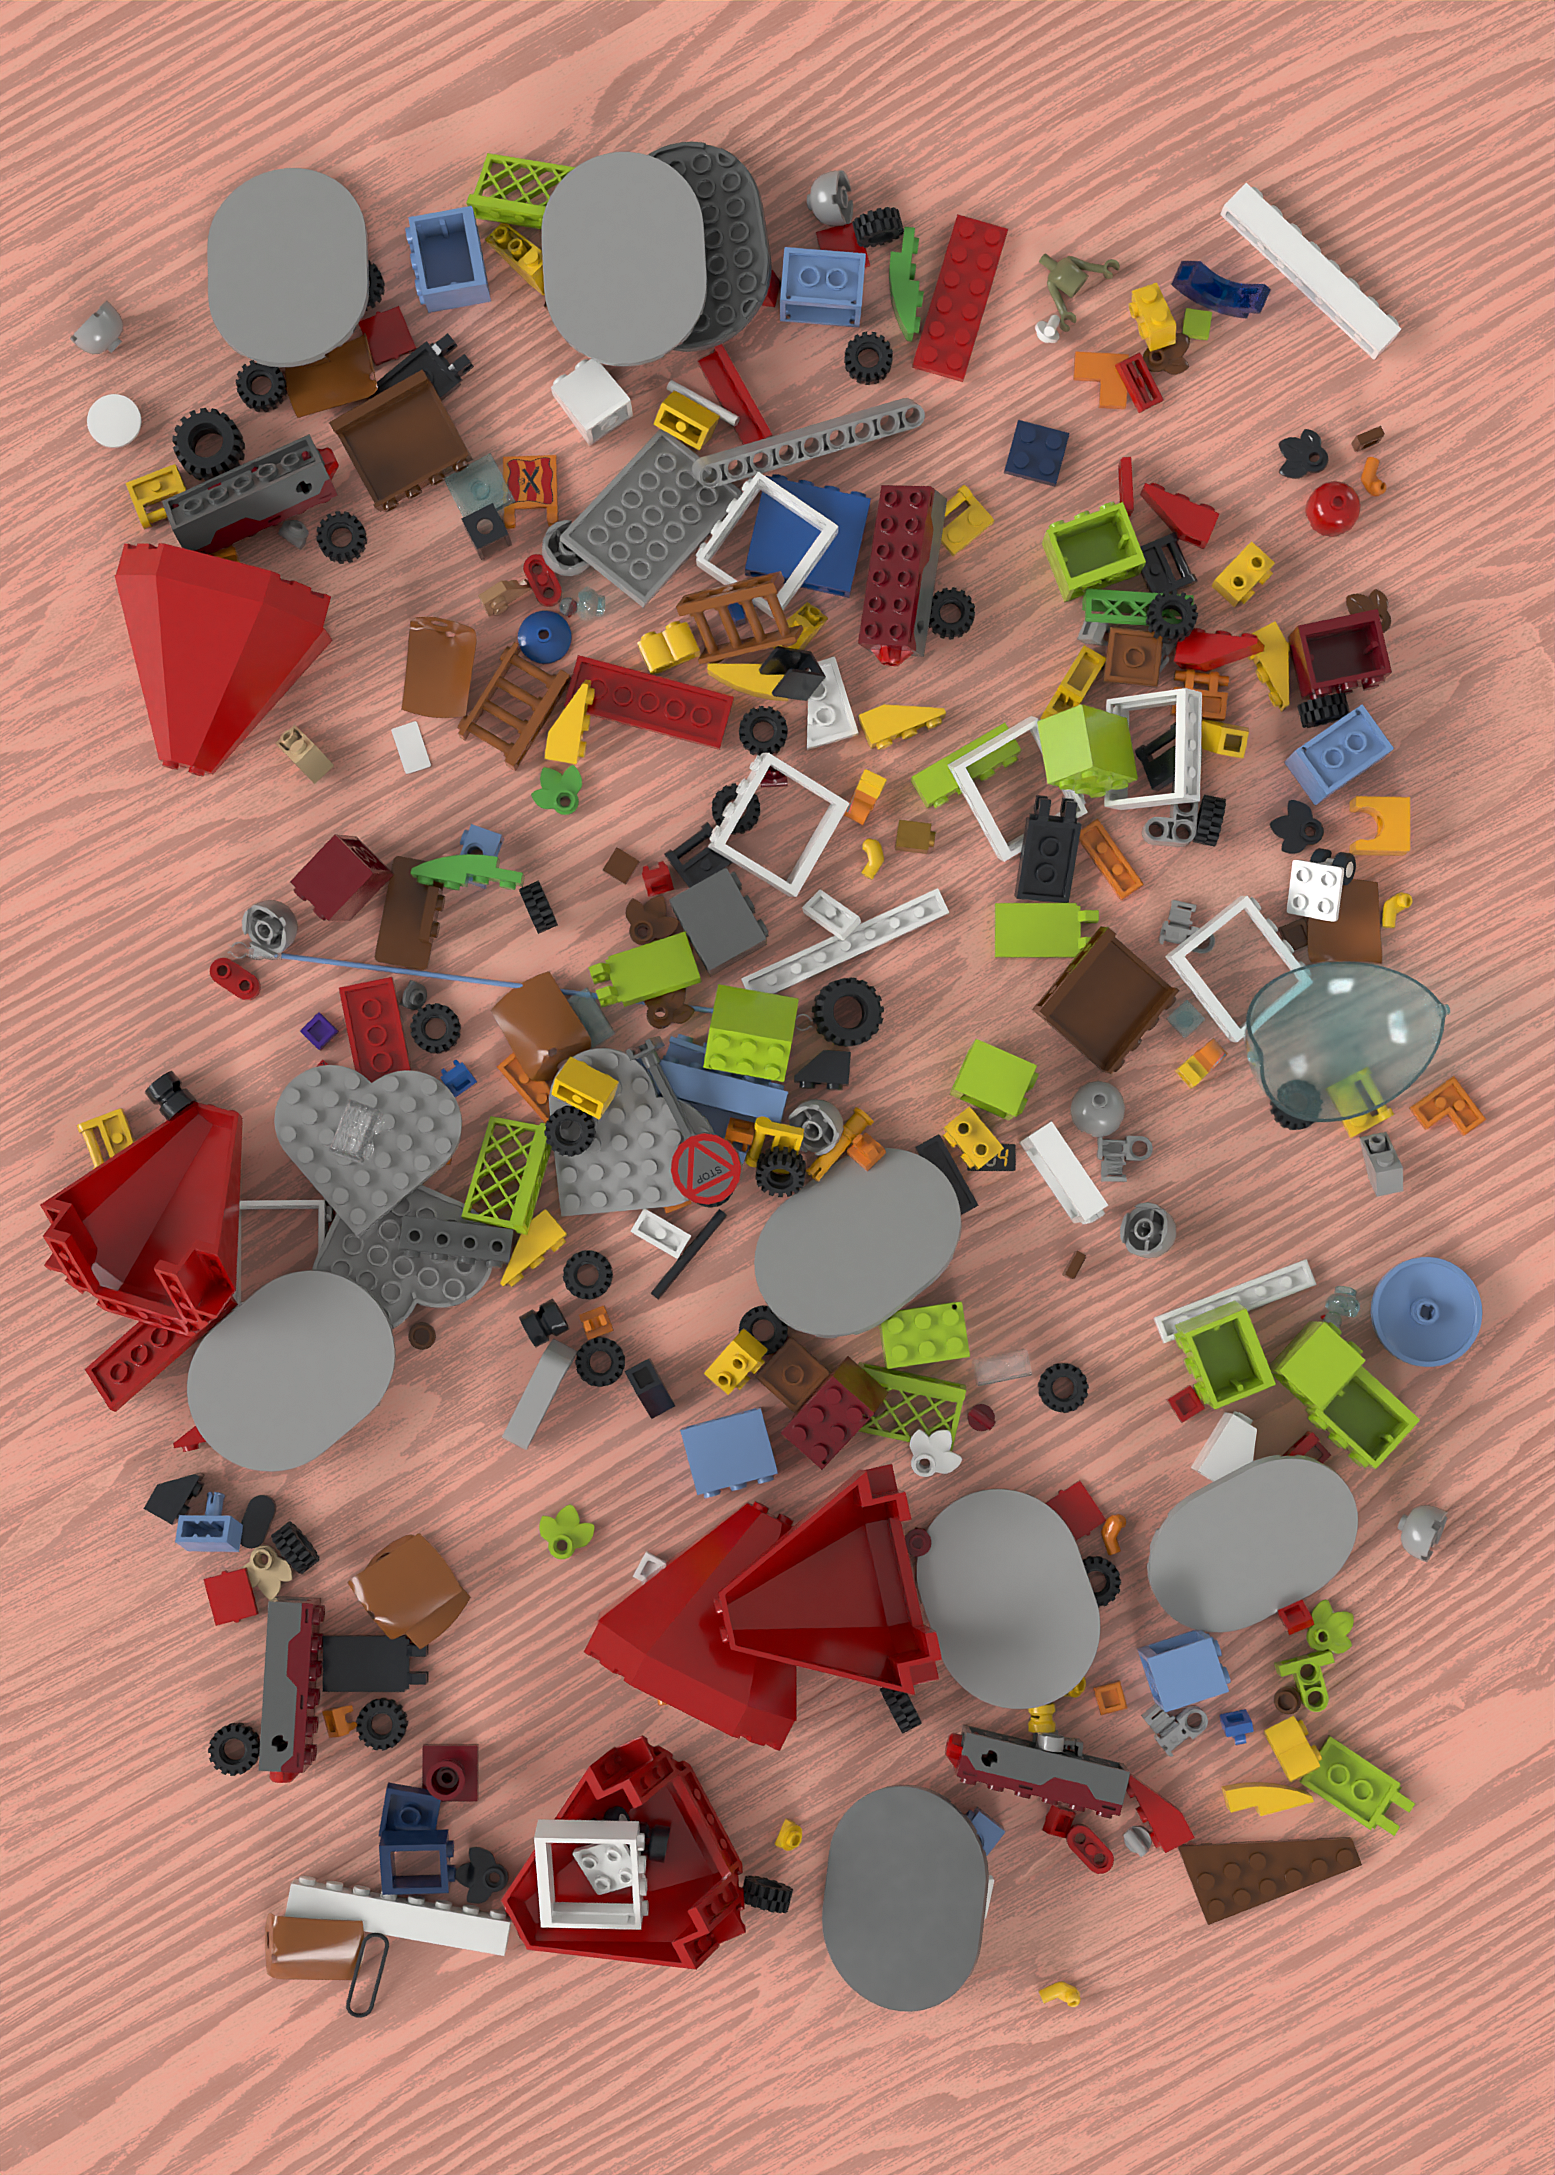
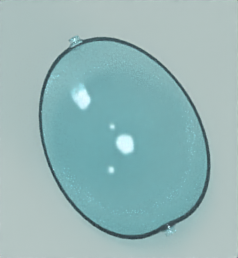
M1325 962L1307 965L1274 978L1261 988L1252 999L1247 1011L1244 1030L1247 1060L1251 1072L1264 1094L1285 1113L1295 1118L1312 1122H1335L1352 1119L1386 1105L1407 1090L1421 1076L1432 1061L1440 1045L1444 1032L1445 1017L1450 1014V1007L1448 1004L1441 1003L1426 986L1417 980L1390 968L1361 962Z

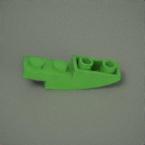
M904 227L902 252L891 251L889 290L894 314L905 339L912 342L913 333H919L921 317H916V308L922 307L924 291L919 290L920 281H914L916 264L911 263L912 254L918 253L919 238L914 237L915 228Z
M466 854L448 856L425 862L411 870V875L417 878L418 883L433 885V881L444 883V888L460 890V886L468 887L469 877L473 878L472 882L489 885V881L499 882V887L515 890L516 886L523 887L525 879L522 872L499 868L500 859L488 855Z

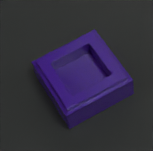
M320 1012L300 1030L320 1051L339 1032Z

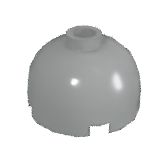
M843 170L823 173L814 181L811 193L807 195L808 209L810 211L813 210L815 217L821 223L829 226H843L850 224L852 220L853 200L848 202L847 192L851 191V186Z
M108 301L103 303L99 307L100 309L92 314L70 338L84 352L93 355L101 354L108 350L112 353L122 342L118 338L123 331L122 318Z
M571 520L559 521L549 527L542 543V556L545 563L552 571L563 576L581 574L590 566V564L560 541L562 533L572 524Z
M276 900L256 903L245 911L242 918L244 935L248 933L252 940L250 945L259 953L267 956H274L287 949L294 942L298 931V924L294 913L287 905Z
M1094 1081L1079 1088L1072 1099L1070 1113L1072 1121L1078 1130L1092 1134L1093 1137L1110 1135L1119 1128L1124 1118L1125 1104L1123 1096L1116 1087L1107 1082Z
M811 1099L805 1101L789 1116L790 1126L804 1128L800 1150L816 1152L815 1155L828 1153L839 1142L844 1130L839 1110L825 1100Z
M1146 1202L1134 1206L1136 1209L1131 1213L1127 1212L1120 1226V1238L1130 1253L1150 1259L1157 1258L1169 1251L1176 1239V1224L1173 1217L1163 1207Z
M1421 1505L1414 1508L1409 1516L1403 1514L1398 1525V1529L1402 1531L1401 1542L1403 1548L1413 1557L1427 1563L1434 1553L1429 1550L1430 1546L1434 1547L1435 1544H1438L1447 1521L1446 1515L1448 1512L1431 1505Z

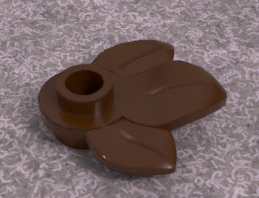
M1176 333L1175 344L1151 352L1147 348L1143 354V359L1149 371H1165L1171 375L1181 374L1189 368V364L1182 356L1189 348L1190 337L1182 333ZM1152 355L1160 356L1161 360L1154 361Z
M1375 589L1369 597L1358 593L1346 597V606L1350 614L1378 609L1379 617L1383 619L1381 622L1383 633L1390 628L1391 616L1387 611L1389 602L1383 592Z
M663 896L654 897L644 905L634 898L628 903L626 918L631 924L629 934L632 941L636 944L645 945L651 943L654 939L667 938L676 930L679 921L673 917H665L666 903ZM642 927L648 930V934L645 937L638 935V930Z
M686 988L644 1001L648 1008L647 1021L651 1026L663 1029L671 1023H685L692 1017L695 1010L691 1006L684 1004ZM663 1012L665 1013V1015L663 1017H658L655 1013Z

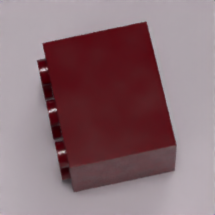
M1378 609L1298 625L1288 636L1301 699H1316L1317 697H1324L1335 692L1347 695L1353 692L1352 689L1363 687V691L1379 687L1380 683L1385 682V678L1392 673Z
M334 834L290 883L295 887L294 893L303 901L308 900L314 906L313 912L323 921L326 919L328 921H350L388 882L394 873L357 836Z
M847 1356L795 1413L781 1434L823 1470L875 1414L889 1392Z

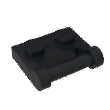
M1176 532L1140 547L1146 561L1141 574L1150 593H1163V591L1168 590L1169 594H1171L1172 590H1180L1198 582L1195 574L1191 573L1178 545L1179 538ZM1168 546L1182 577L1181 579H1175L1163 553V547Z
M1176 722L1170 726L1167 732L1149 744L1141 745L1135 750L1137 758L1142 762L1151 789L1159 791L1175 781L1176 745L1153 759L1152 754L1176 738Z
M708 822L701 826L700 831L673 851L670 849L664 853L667 860L689 888L733 863L709 847L705 848L684 865L679 861L681 857L704 840L710 839L713 834L711 833L713 828Z

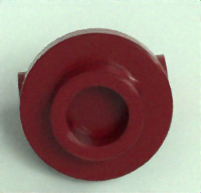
M771 766L761 780V788L788 786L787 776Z
M985 1404L974 1405L967 1414L969 1425L976 1431L991 1430L996 1423L993 1410Z
M915 1527L905 1536L907 1550L910 1555L919 1557L929 1552L932 1541L924 1528Z

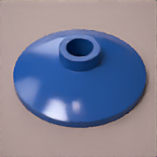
M552 611L532 613L522 622L518 631V643L521 651L528 659L539 664H550L560 660L568 652L571 645L572 635L568 623L562 616ZM547 631L549 633L548 638H539L540 632Z

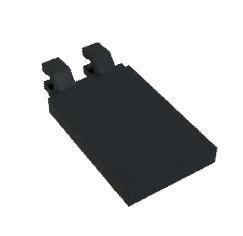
M447 333L435 344L429 345L426 341L377 381V391L369 396V398H373L423 369L442 401L461 385V376H464L474 366L465 354L450 365L444 356L452 352L457 347V344Z
M1036 795L1034 814L1030 813L1029 817L1026 818L1014 894L1016 899L1069 903L1082 825L1077 822L1076 811L1078 803L1074 799L1062 798L1060 816L1049 815L1051 799H1048L1047 796Z
M324 1635L322 1692H405L409 1689V1684L426 1685L429 1682V1671H410V1657H426L429 1655V1644L419 1649L414 1643H410L407 1635H401L395 1639H390L387 1635Z

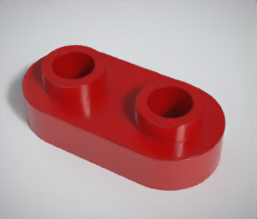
M533 554L529 556L524 562L523 570L537 601L545 607L557 605L562 598V589L554 571L545 563L542 555ZM540 566L542 567V572L535 574L533 573V568ZM546 590L554 592L550 598L545 597L544 593Z
M218 958L210 966L212 980L238 998L249 1001L259 995L261 984L258 978L232 960ZM222 966H226L228 970L224 976L219 975V969ZM245 981L250 983V988L247 991L241 989V984Z
M1076 1824L1070 1827L1066 1836L1069 1848L1092 1872L1104 1874L1110 1871L1114 1864V1856L1111 1850L1088 1826ZM1079 1833L1085 1835L1082 1842L1075 1841V1836ZM1096 1854H1103L1104 1859L1102 1862L1094 1861Z

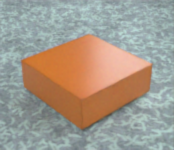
M1120 1680L1093 1687L1101 1716L1128 1708Z

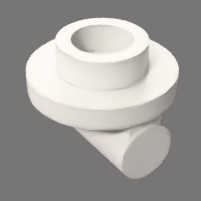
M1052 315L1048 323L1039 321L1035 325L1037 337L1045 343H1056L1060 336L1056 329L1060 323L1059 316Z

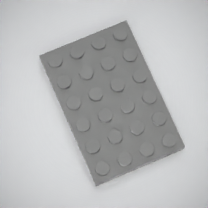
M660 429L562 533L560 541L644 608L711 535V530L717 521H723L728 515L726 510L734 498L738 500L743 492L732 483L714 488L704 487L692 473V466L700 457L673 435ZM712 468L705 469L702 473V478L708 477L712 472Z

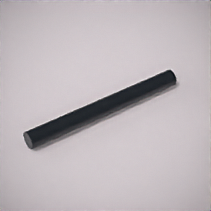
M720 1209L714 1214L651 1291L655 1298L658 1300L728 1216Z

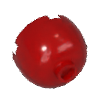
M1339 481L1326 482L1317 487L1307 500L1306 517L1308 516L1313 530L1323 536L1336 537L1351 530L1358 520L1361 508L1360 499L1356 491L1348 484Z

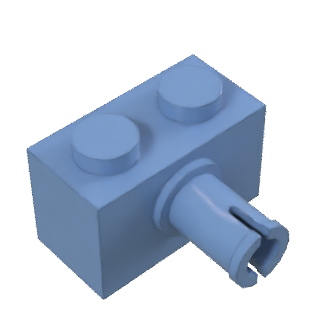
M208 1492L205 1515H179L175 1543L187 1551L239 1552L243 1525L232 1516H221L225 1494L214 1492L213 1495L212 1492Z

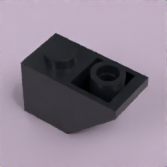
M823 1050L794 1076V1083H799V1088L815 1089L816 1084L827 1085V1090L842 1091L843 1086L849 1085L851 1052Z
M650 1358L624 1371L651 1419L676 1406Z
M199 1472L157 1484L143 1509L171 1525L178 1523L179 1515H188L191 1507L187 1505L193 1496L196 1498L204 1487L205 1483L201 1481L205 1475Z

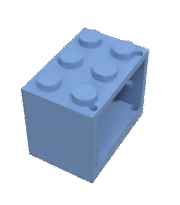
M468 206L408 217L410 227H406L405 231L411 249L410 259L416 277V291L421 305L426 304L428 313L491 302L473 207Z
M784 247L780 321L860 328L866 254Z
M1362 704L1295 750L1284 763L1316 806L1381 761L1394 748Z
M761 1407L683 1427L680 1430L697 1495L704 1494V1498L719 1495L722 1488L730 1487L731 1491L746 1488L747 1482L757 1479L758 1484L774 1480L773 1475L778 1474Z
M1195 1629L1137 1648L1154 1702L1165 1713L1229 1692L1227 1684L1231 1683L1226 1667H1223L1219 1662L1218 1657L1222 1656L1218 1641L1202 1630Z

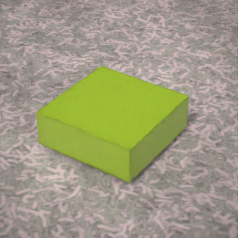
M1186 308L1182 334L1193 339L1208 340L1212 312Z

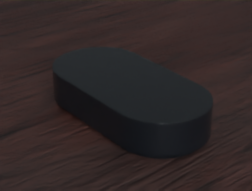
M258 1495L249 1502L241 1522L243 1529L240 1544L245 1548H256L265 1541L276 1513V1503L273 1498L268 1495Z

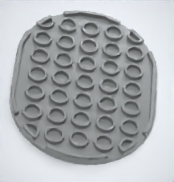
M613 152L603 154L583 162L570 171L560 181L550 196L542 221L544 292L551 319L559 333L572 348L596 360V362L612 366H637L658 360L675 347L680 346L688 338L700 315H702L706 302L707 270L704 223L697 197L688 182L674 168L657 158L641 153Z
M283 168L262 173L244 182L221 204L213 218L208 235V301L214 324L228 345L240 355L255 360L259 364L272 367H295L309 364L324 358L325 354L337 346L341 347L354 333L353 330L360 318H363L369 298L367 227L360 207L351 193L342 184L323 173L302 168Z
M885 1148L886 1154L868 1171L848 1155L835 1162L819 1182L813 1179L801 1188L798 1193L787 1199L766 1222L759 1236L755 1251L756 1281L766 1304L772 1312L791 1328L799 1332L802 1331L816 1335V1337L837 1338L851 1334L858 1335L880 1325L940 1277L952 1261L958 1241H960L962 1229L959 1201L951 1183L943 1172L930 1161L917 1154L901 1149Z
M306 1270L288 1273L261 1287L206 1335L191 1361L187 1380V1396L192 1418L200 1434L221 1456L239 1466L252 1470L269 1472L289 1470L304 1465L321 1455L364 1419L378 1405L388 1389L395 1368L396 1349L392 1326L384 1309L375 1297L360 1284L350 1278L329 1271Z
M1273 1455L1255 1460L1195 1491L1169 1511L1167 1519L1156 1530L1150 1544L1151 1550L1149 1562L1147 1563L1148 1579L1153 1594L1161 1607L1173 1619L1187 1627L1205 1632H1230L1254 1625L1277 1613V1610L1316 1592L1326 1585L1342 1568L1352 1551L1358 1529V1512L1353 1494L1339 1474L1331 1467L1316 1461L1314 1458L1302 1455L1282 1457L1280 1455Z
M987 1489L961 1497L946 1507L932 1522L927 1530L932 1541L931 1548L927 1554L919 1556L917 1559L918 1589L931 1629L937 1633L942 1660L954 1679L965 1690L989 1704L1009 1709H1028L1054 1702L1071 1691L1088 1672L1097 1652L1101 1631L1097 1600L1074 1535L1060 1515L1043 1501L1027 1493L1008 1489Z

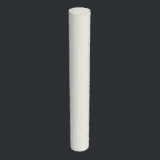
M673 380L667 385L668 391L673 392L675 390L718 414L720 419L733 426L738 424L740 417Z

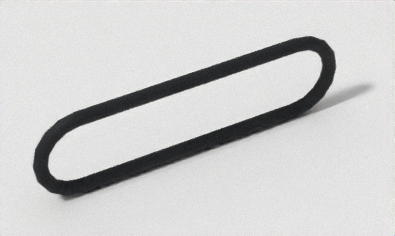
M381 1933L368 1934L361 1943L346 2002L348 2013L356 2018L369 2015L374 2007L389 1950V1941ZM379 1937L384 1940L385 1948L370 2006L364 2013H355L351 2010L350 2003L364 1948L370 1938Z

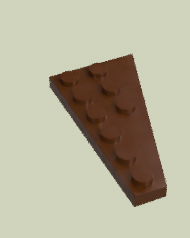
M1351 1837L1317 1838L1315 1840L1245 1841L1223 1844L1201 1843L1200 1845L1182 1844L1177 1847L1208 1925L1362 1865Z

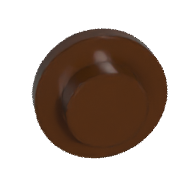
M417 1323L409 1331V1342L416 1349H428L436 1340L435 1329L428 1323Z
M1284 1686L1275 1693L1274 1704L1281 1713L1289 1715L1299 1710L1302 1699L1300 1693L1295 1688Z

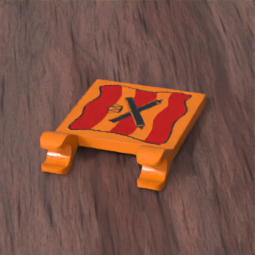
M557 456L503 457L504 523L506 529L516 528L515 509L547 508L548 526L551 527L556 522H559Z

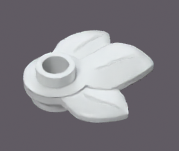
M920 1429L913 1434L910 1440V1449L913 1453L911 1467L917 1475L929 1477L935 1472L947 1474L960 1465L962 1457L949 1451L952 1444V1436L949 1430H938L929 1437ZM926 1458L930 1461V1465L923 1466L920 1460Z

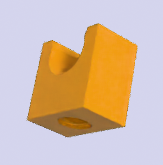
M1356 796L1349 802V811L1353 813H1368L1377 823L1375 838L1371 840H1356L1349 846V853L1353 855L1404 856L1410 852V797Z

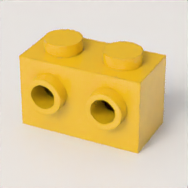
M1156 282L1133 290L1132 302L1128 304L1131 317L1136 319L1139 334L1142 340L1145 339L1150 352L1175 344L1176 322L1158 283Z
M674 390L662 402L653 425L700 451L712 438L720 416Z
M1251 541L1214 580L1211 586L1235 608L1240 601L1245 604L1255 594L1252 589L1258 582L1263 585L1273 575V572L1270 570L1275 562Z
M570 1056L555 1078L551 1095L600 1120L615 1097L619 1081Z
M970 1106L943 1127V1130L946 1132L943 1134V1137L952 1148L956 1145L963 1153L960 1158L970 1169L973 1166L977 1170L1004 1149Z
M743 1328L704 1374L727 1395L735 1387L740 1391L750 1380L747 1374L750 1371L755 1374L765 1363L762 1357L768 1349Z

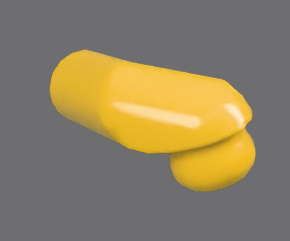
M867 838L862 844V849L867 853L869 861L861 874L873 880L884 862V854L881 843L878 840Z
M1396 893L1385 901L1381 927L1395 928L1396 914L1412 905L1413 900L1410 894Z
M1058 1981L1038 1991L1044 2004L1058 1998L1066 2002L1069 2007H1076L1081 2001L1080 1992L1077 1988L1063 1981Z

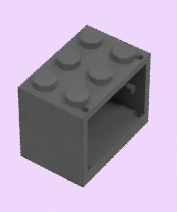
M727 868L669 899L672 910L710 977L766 946V937L769 936V932L762 919L756 921L753 915L756 913L755 907L749 896H742L740 892L742 884L736 873H729Z

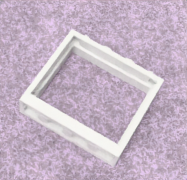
M757 472L754 478L750 477L742 487L744 492L738 500L734 498L726 510L728 515L723 522L718 520L711 530L713 536L707 544L703 542L700 545V549L695 555L697 556L696 564L700 569L724 585L738 582L710 563V560L758 492L762 490L822 531L777 594L784 611L838 534L839 526L760 472ZM761 597L752 600L754 606L774 619L766 600Z
M1182 688L1107 699L1106 712L1127 718L1128 725L1129 711L1176 704L1175 793L1128 798V787L1119 790L1111 789L1106 791L1104 807L1127 810L1200 801L1202 692Z
M1033 716L1026 718L948 764L952 775L997 858L1004 862L1021 852L1024 834L1008 843L1005 842L966 767L1030 730L1042 752L1037 721L1040 720ZM1068 789L1062 790L1065 798H1072L1078 803L1076 818L1088 813L1084 806L1086 802L1083 794H1076L1075 791Z
M762 753L760 756L757 755L754 762L750 764L749 769L752 770L747 780L744 778L736 789L738 796L723 811L722 816L725 818L720 827L717 825L711 832L713 834L709 839L711 843L708 847L787 896L797 897L850 803L772 754ZM770 766L831 803L787 881L725 844Z
M1248 896L1238 897L1165 956L1231 1042H1238L1313 982L1308 976L1310 974L1308 967L1302 961L1298 962L1292 955L1294 953L1292 946L1286 940L1279 938L1276 934L1278 929L1269 918L1265 919L1259 912L1261 910L1259 903L1253 897L1249 898ZM1244 909L1298 980L1238 1027L1185 956Z
M1052 1121L1019 1142L1074 1224L1079 1222L1082 1225L1089 1224L1105 1214L1103 1209L1108 1206L1107 1202Z
M326 1200L240 1201L236 1291L232 1295L238 1305L231 1311H234L243 1303L241 1302V1210L318 1209L319 1252L328 1233V1222L333 1221V1208L328 1206Z
M538 1819L534 1843L541 1927L641 1930L643 1916H648L649 1903L648 1900L643 1898V1896L647 1895V1878H642V1873L646 1871V1856H641V1851H644L645 1835L640 1833L639 1821ZM551 1843L630 1844L633 1904L555 1902Z

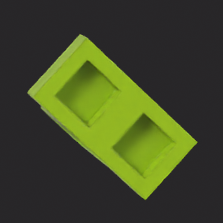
M1330 1650L1316 1651L1274 1663L1276 1672L1281 1677L1293 1674L1297 1691L1300 1693L1302 1704L1313 1712H1320L1327 1707L1329 1698L1320 1666L1335 1663ZM1311 1664L1313 1668L1312 1674L1309 1677L1303 1678L1300 1674L1302 1666ZM1313 1691H1319V1701L1316 1704H1309L1308 1695Z

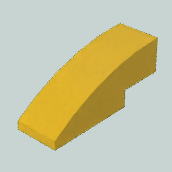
M1084 645L1040 720L1080 705L1104 665L1106 658Z
M707 663L708 675L738 692L767 700L788 701V698L775 697L772 694L773 689L784 675H762L759 672L762 664Z
M1247 1782L1221 1786L1226 1807L1231 1813L1255 1806L1256 1812L1260 1816L1314 1802L1313 1796L1308 1792L1276 1783Z

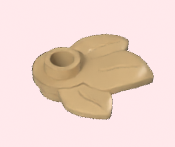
M268 1545L256 1547L251 1553L250 1562L243 1566V1568L247 1567L252 1588L258 1585L259 1589L269 1600L275 1598L280 1592L281 1581H290L293 1578L290 1564L278 1557L276 1551ZM263 1554H266L269 1558L267 1564L263 1563L261 1559Z

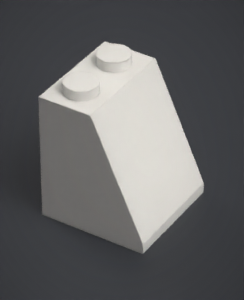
M584 359L575 366L576 370L569 375L563 374L553 382L554 385L551 386L554 398L588 445L591 446L631 418L633 412L630 398L601 363L596 362L594 359Z
M1234 1411L1233 1414L1225 1412L1190 1468L1214 1482L1253 1462L1257 1429L1251 1426L1253 1420L1240 1412Z

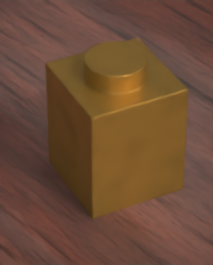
M899 820L895 850L927 854L929 847L934 848L936 832L931 831V823Z

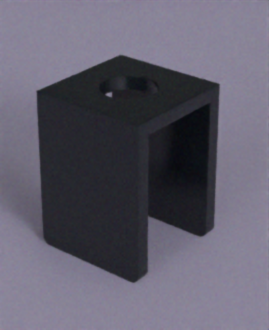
M493 503L461 518L465 530L481 560L485 559L481 548L499 539L504 538L508 547L512 545L509 534ZM483 519L490 520L493 524V529L488 534H481L477 530L478 523Z
M777 646L759 668L761 674L784 675L773 689V696L807 701L826 677L811 651Z

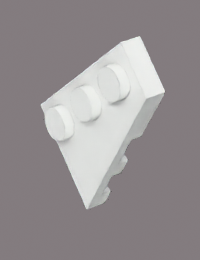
M835 656L818 661L826 677L808 699L807 750L858 735L857 726Z

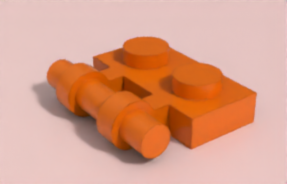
M1187 668L1186 671L1175 670L1174 681H1183L1184 688L1202 692V719L1224 721L1228 693L1217 692L1218 686L1228 687L1229 676L1219 675V672L1210 671L1209 674L1195 672V669ZM1194 683L1208 684V691L1193 689ZM1174 687L1173 690H1175V689H1182V688H1181V687ZM1176 704L1171 705L1170 715L1176 716Z

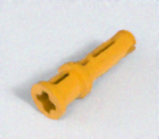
M858 1107L853 1109L854 1114L843 1125L844 1130L839 1142L828 1153L819 1155L812 1165L806 1169V1173L812 1175V1178L817 1182L820 1181L846 1148L852 1144V1141L868 1125L871 1126L874 1123Z

